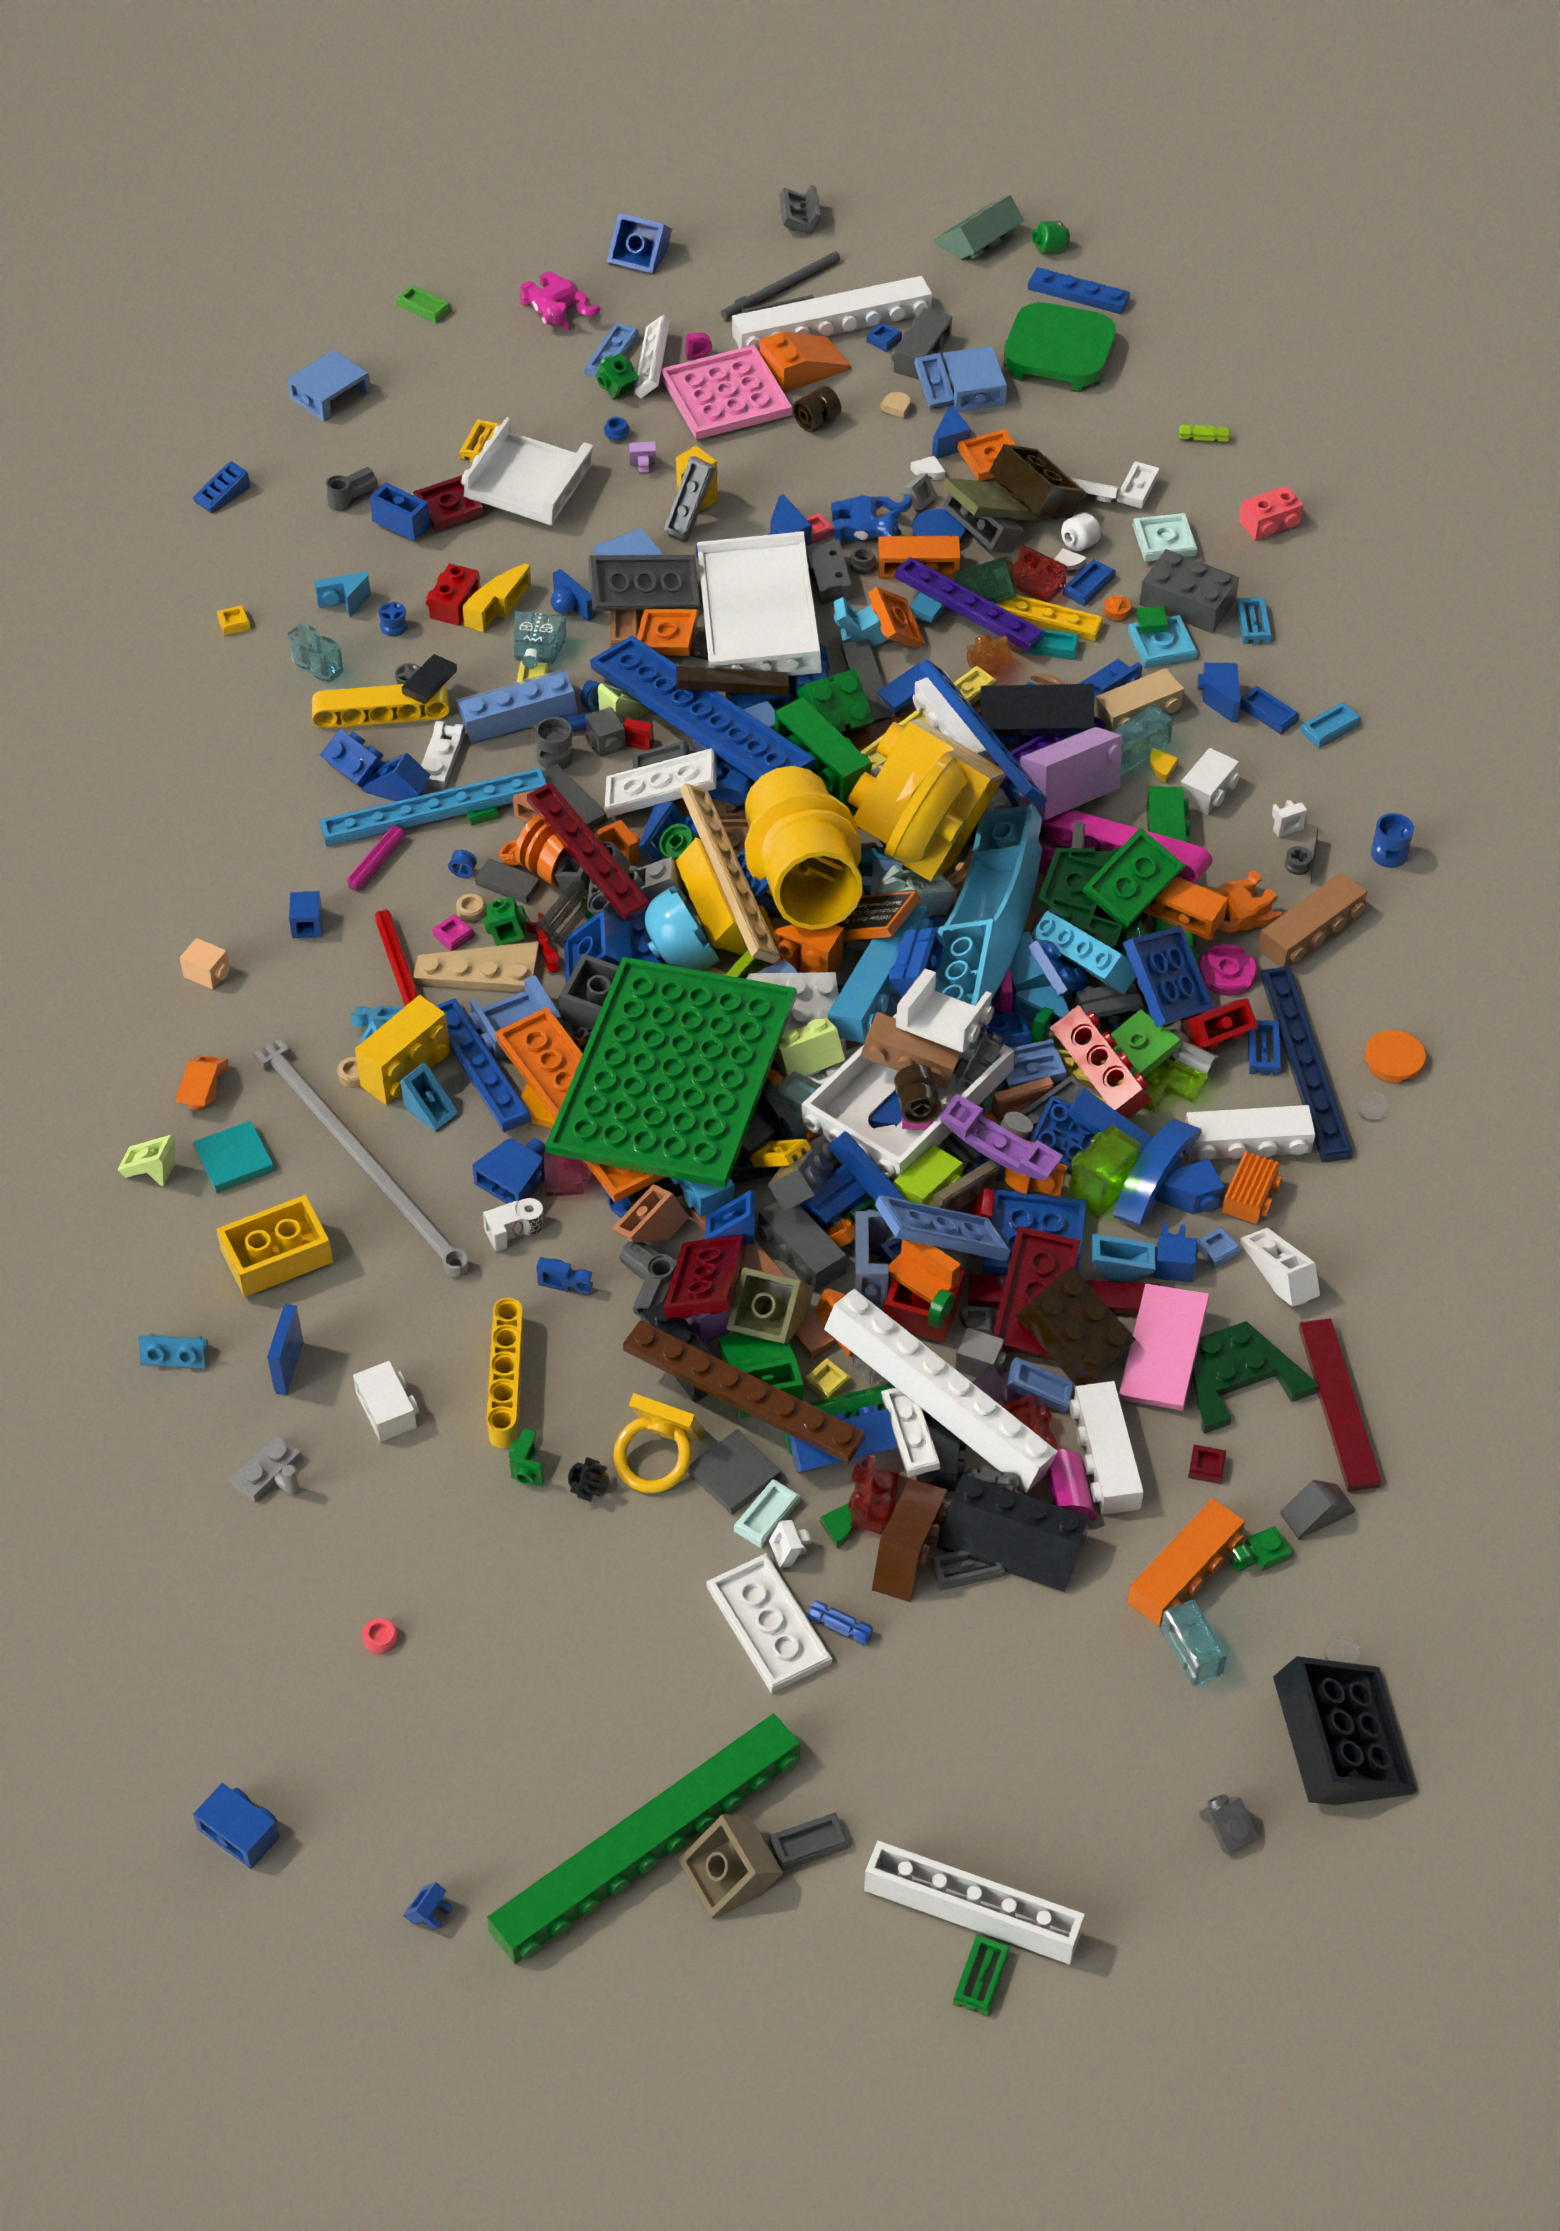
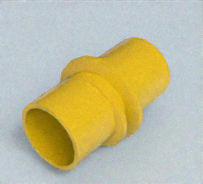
M796 766L781 767L762 775L750 788L745 801L746 819L750 828L744 843L746 866L753 879L757 877L761 881L766 877L769 884V889L766 892L773 897L782 917L796 927L810 930L823 929L845 920L856 909L862 895V876L858 869L862 858L861 841L858 835L857 823L849 808L830 795L823 780L809 769Z

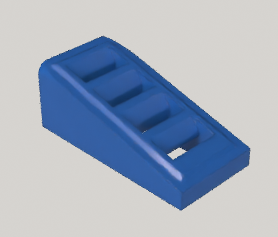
M233 461L229 462L193 496V501L212 513L250 488L248 472Z
M673 802L654 805L638 846L651 864L660 861L664 856L659 847L660 838L664 831L672 825L684 824L685 818Z

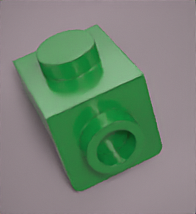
M523 1428L519 1440H513L509 1451L511 1478L524 1485L534 1484L542 1486L544 1482L543 1465L533 1461L538 1450L535 1431Z

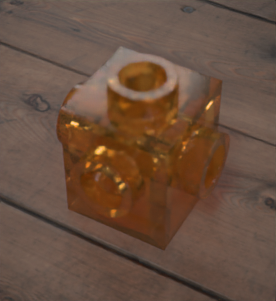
M990 634L974 638L975 644L967 646L966 658L971 668L978 666L989 675L1000 672L999 666L1013 663L1006 636L991 639Z

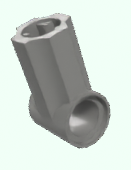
M1176 1029L1169 1030L1181 1039L1183 1046L1161 1063L1160 1066L1166 1069H1174L1177 1066L1205 1080L1209 1079L1218 1063L1219 1056L1191 1044L1189 1037L1182 1031Z

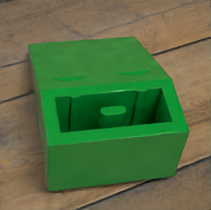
M741 1333L717 1337L724 1362L803 1401V1381L796 1357L789 1343L786 1345ZM737 1408L739 1419L752 1416Z

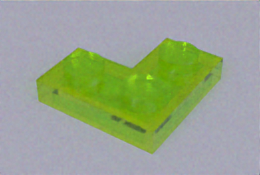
M1167 1058L1144 1078L1150 1086L1146 1092L1153 1100L1144 1109L1154 1113L1166 1092L1195 1103L1207 1084L1208 1075Z

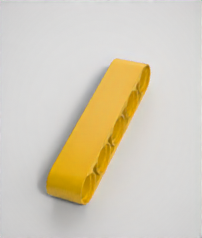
M404 684L319 691L312 696V721L320 728H335L442 719L449 713L448 689L444 684L426 704L403 695L401 687Z
M509 1297L497 1301L493 1308L487 1402L489 1441L493 1446L501 1449L511 1447L513 1440L518 1439L524 1322L522 1305L518 1300Z

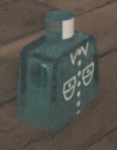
M515 611V659L522 661L523 665L530 669L536 668L539 662L554 663L567 639L566 616Z

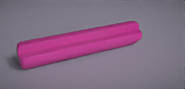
M394 825L385 833L347 877L348 887L356 891L363 887L405 838L402 828Z

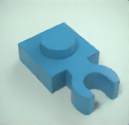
M365 1006L356 1007V1013L351 1014L352 1026L361 1027L369 1025L372 1019L383 1020L385 1024L404 1007L378 1006L376 1009Z

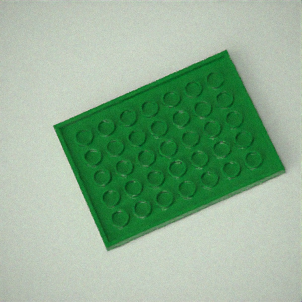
M622 957L545 1144L546 1153L726 1188L796 1001L797 989Z

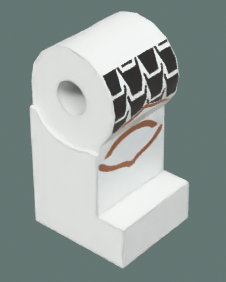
M526 1198L483 1212L484 1230L495 1252L508 1248L507 1240L521 1235H534L541 1231L544 1224L543 1206L538 1200Z

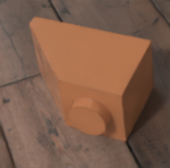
M653 1184L612 1227V1230L631 1242L669 1240L689 1217L673 1193Z

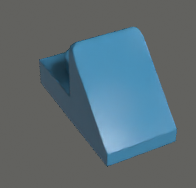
M368 571L314 581L318 607L345 603L349 617L371 595Z

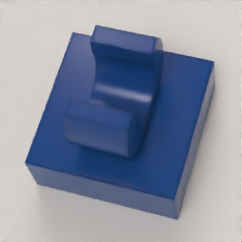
M437 1882L423 1886L403 1916L413 1925L424 1921L431 1929L440 1928L442 1923L435 1918V1909H440L444 1914L451 1913L453 1910L449 1902L441 1900L447 1890Z

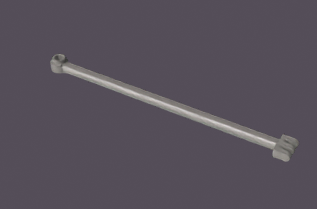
M277 1039L273 1041L277 1051L270 1044L263 1047L267 1055L266 1057L260 1050L253 1052L254 1059L264 1071L273 1067L436 1251L443 1260L444 1271L452 1277H460L461 1273L464 1275L469 1267L466 1252L453 1248L288 1062L287 1058L290 1057L289 1048L282 1040Z

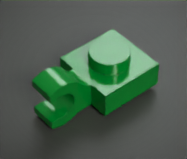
M1273 1526L1247 1537L1244 1545L1233 1549L1232 1553L1235 1557L1230 1559L1229 1562L1236 1572L1242 1571L1256 1563L1263 1571L1291 1559L1293 1551L1276 1526Z

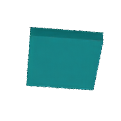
M251 1120L193 1142L194 1149L216 1193L274 1171L273 1163Z

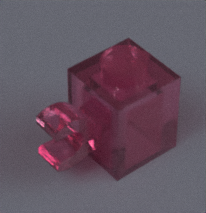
M544 1153L546 1196L584 1194L583 1182L589 1181V1167L587 1164L582 1163V1160Z

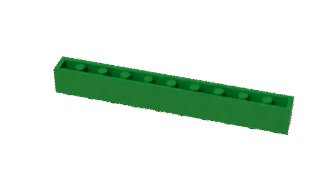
M775 1713L771 1714L487 1916L489 1933L514 1964L523 1958L525 1960L530 1959L539 1952L545 1942L552 1937L558 1938L564 1935L574 1921L581 1916L587 1917L593 1914L599 1908L602 1901L611 1895L617 1896L628 1887L630 1881L638 1875L650 1873L657 1866L659 1860L669 1853L675 1854L686 1845L688 1839L697 1833L703 1834L722 1814H730L736 1811L743 1803V1800L749 1795L765 1790L771 1783V1780L781 1772L784 1774L790 1772L799 1762L800 1742Z

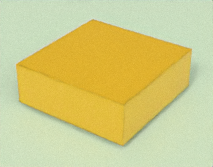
M243 605L217 611L224 636L251 630Z

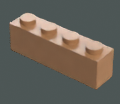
M1340 872L1262 929L1258 950L1280 967H1287L1293 962L1298 963L1308 951L1321 946L1327 937L1333 933L1340 932L1346 923L1353 918H1359L1366 909L1367 891Z

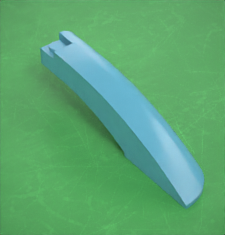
M1034 804L984 812L979 820L972 857L961 893L944 926L938 928V933L946 942V947L936 977L935 991L976 1006L986 991L992 993L993 998L1004 979L1026 924L1043 849L1038 842L1042 817Z

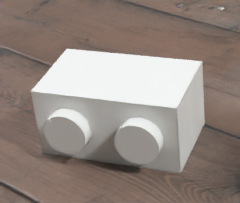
M1209 748L1180 783V787H1183L1184 799H1189V807L1206 815L1215 806L1219 807L1224 800L1226 792L1229 789L1233 790L1239 781L1240 775L1237 774L1239 761Z
M390 1361L353 1375L356 1394L380 1442L417 1428L415 1415L419 1413L417 1403L413 1395L407 1397L404 1389H407L404 1377L400 1370L394 1371Z

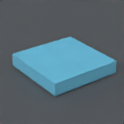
M1180 615L1166 617L1168 623L1167 632L1140 634L1138 623L1128 624V634L1144 668L1197 659L1198 652Z

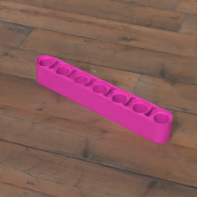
M1070 809L1047 820L1042 819L1038 840L1063 848H1072L1074 821H1082L1085 824V848H1094L1095 851H1112L1113 848H1121L1135 834L1138 828ZM1146 831L1185 865L1177 877L1195 884L1211 866L1213 859L1205 848Z

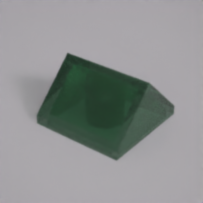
M1011 556L1001 557L953 573L955 582L994 604L1017 598Z

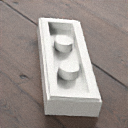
M896 1387L881 1391L885 1409L889 1411L894 1436L907 1476L911 1477L940 1469V1462L922 1408Z

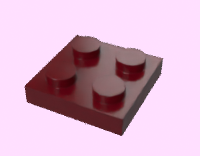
M462 475L413 491L414 496L428 502L430 524L435 531L484 515L483 506L479 501L464 497V485L461 483Z

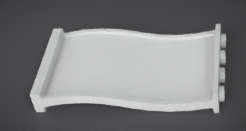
M804 531L697 542L709 668L787 672L788 676L822 673Z

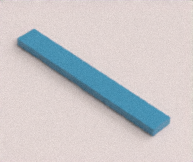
M542 767L332 816L320 819L319 821L327 847L386 833L394 825L403 829L466 814L472 810L475 812L488 809L491 806L496 807L513 803V797L516 794L535 791L546 785L547 782Z

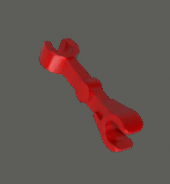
M538 913V922L535 923L529 921L527 916L526 930L536 934L539 947L544 953V962L548 973L559 971L557 952L549 946L548 937L543 932L545 928L544 915Z

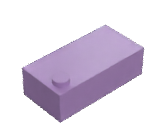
M1094 727L1020 757L1021 767L1044 793L1048 801L1040 808L1025 798L1019 791V806L1034 804L1042 819L1047 820L1120 789L1122 735Z

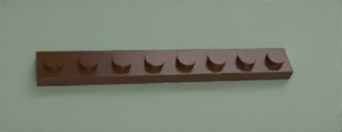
M642 1320L638 1322L623 1343V1350L847 1464L850 1463L866 1439L864 1431Z

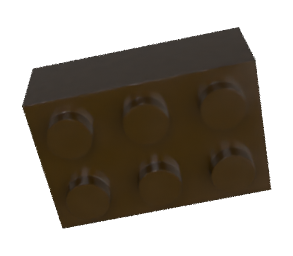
M1003 444L989 470L997 478L996 482L999 485L1013 492L1012 496L1016 500L1025 503L1029 507L1028 511L1037 517L1050 516L1057 520L1059 518L1069 519L1075 513L1086 493L1044 454L1034 448Z
M1073 1266L1059 1275L1015 1314L1076 1386L1085 1385L1093 1380L1136 1341Z

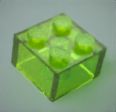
M1110 1125L1103 1133L1098 1132L1093 1137L1090 1146L1084 1152L1079 1151L1071 1162L1072 1176L1068 1183L1070 1186L1069 1198L1086 1200L1085 1211L1099 1219L1118 1200L1124 1184L1140 1156L1141 1143L1113 1125Z

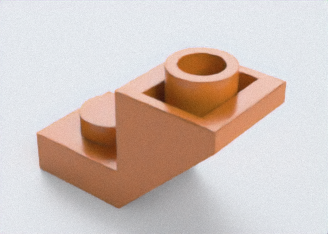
M198 1055L189 1060L176 1095V1103H183L189 1109L199 1110L216 1100L217 1076L228 1071L229 1059Z

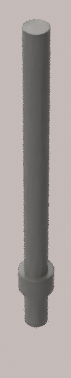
M835 251L748 297L742 296L738 298L734 304L721 310L722 318L726 320L737 313L742 314V309L751 308L758 302L839 261V253Z

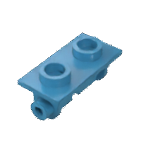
M149 1333L148 1336L138 1337L140 1365L205 1368L204 1352L208 1351V1339H202V1336H197V1338H174V1336H157L154 1333Z

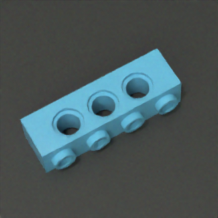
M1048 910L1031 933L1037 940L1053 942L1061 953L1060 957L1080 967L1083 971L1123 995L1136 978L1132 964L1124 955Z

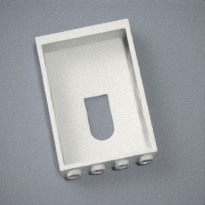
M1003 1044L994 1063L982 1059L981 1063L989 1068L968 1089L964 1087L965 1081H962L959 1087L956 1086L957 1076L954 1074L947 1089L936 1085V1091L941 1102V1112L927 1129H902L901 1121L892 1130L877 1131L869 1125L868 1119L896 1091L894 1077L899 1071L860 1057L863 1049L862 1046L801 1104L802 1124L810 1132L818 1133L821 1136L824 1135L830 1143L844 1131H847L887 1178L890 1177L895 1180L933 1144L938 1146L952 1132L939 1118L956 1093L978 1106L1013 1071L1014 1050ZM966 1047L964 1052H961L959 1060L960 1058L966 1059L971 1049Z

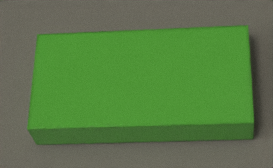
M413 285L396 298L398 306L434 323H437L452 311L451 303Z

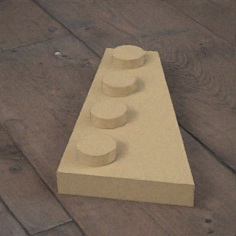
M539 941L417 955L413 979L415 985L521 993L525 991L524 979L535 975L539 955Z

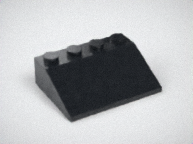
M1296 1656L1273 1676L1308 1802L1342 1805L1413 1795L1417 1792L1379 1667Z

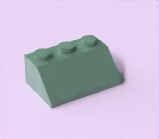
M1010 194L983 207L935 238L934 242L959 259L968 256L974 259L985 252L983 247L986 245L988 248H991L1001 242L1000 236L1003 234L1005 237H1008L1018 231L1016 226L1022 223L1024 219Z

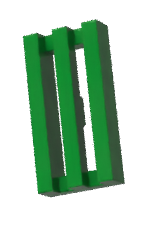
M976 1934L953 1998V2005L960 2007V2004L967 2006V2010L974 2012V2009L979 2010L981 2015L988 2017L1010 1954L1011 1946ZM983 1946L987 1948L973 1991L969 1997L964 1995L980 1948ZM998 1951L1001 1954L983 2002L978 2000L994 1952Z

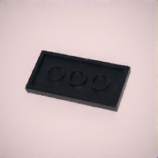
M1094 684L981 686V718L996 736L1079 734L1095 727Z

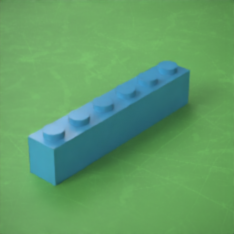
M917 905L893 937L872 939L828 1012V1019L837 1028L840 1039L865 1043L876 1013L886 1012L893 993L898 992L889 980V971L891 968H894L897 958V946L902 942L906 930L917 929L920 931V929L933 928V922L929 920L928 907Z

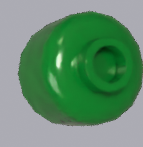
M1041 221L1037 225L1036 230L1032 232V243L1040 253L1059 254L1068 247L1070 242L1069 229L1061 221Z

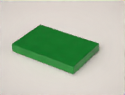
M1140 827L1083 887L1082 892L1118 923L1123 924V927L1127 930L1179 875L1185 865Z

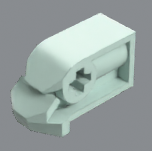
M893 865L880 879L876 887V895L917 891L921 898L917 905L928 907L929 916L947 915L958 893V890L943 875L930 882L912 870H902L898 865Z

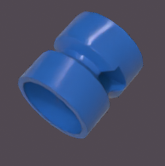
M1389 813L1378 819L1371 848L1372 859L1377 864L1387 868H1395L1407 861L1414 831L1413 823L1408 817L1402 814Z

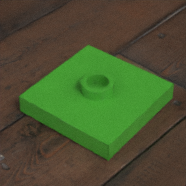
M1141 1009L1110 1034L1118 1044L1114 1050L1118 1055L1123 1052L1134 1065L1130 1069L1135 1076L1140 1073L1143 1078L1183 1046L1180 1038L1164 1026L1156 1027L1154 1020Z

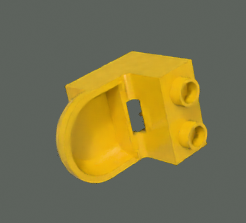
M921 719L909 721L906 727L893 722L884 734L876 751L887 758L876 778L867 772L863 773L854 786L848 802L858 808L853 817L857 826L887 844L885 849L887 857L896 860L931 882L951 870L1006 774L999 766Z

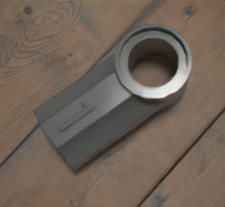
M366 467L347 477L334 475L328 478L326 486L329 508L336 511L346 510L350 507L352 499L378 487V481L374 472L369 467Z

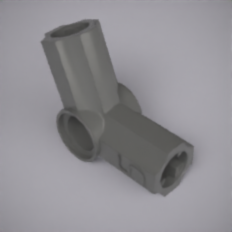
M629 1240L623 1246L619 1258L624 1265L645 1279L633 1305L634 1314L642 1318V1312L666 1300L675 1270V1262L671 1256L659 1254L644 1242H631Z

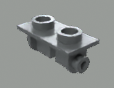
M983 1025L974 1043L970 1042L967 1046L971 1049L967 1058H960L953 1073L957 1076L956 1086L959 1087L961 1082L965 1081L964 1087L968 1089L989 1068L981 1063L982 1059L994 1063L1003 1046V1036L992 1032L991 1036L987 1035V1026Z

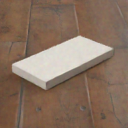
M710 748L607 776L604 807L607 817L683 798L680 789L685 783L708 791L716 789L717 755Z
M766 1553L706 1581L707 1589L771 1694L832 1665V1657Z

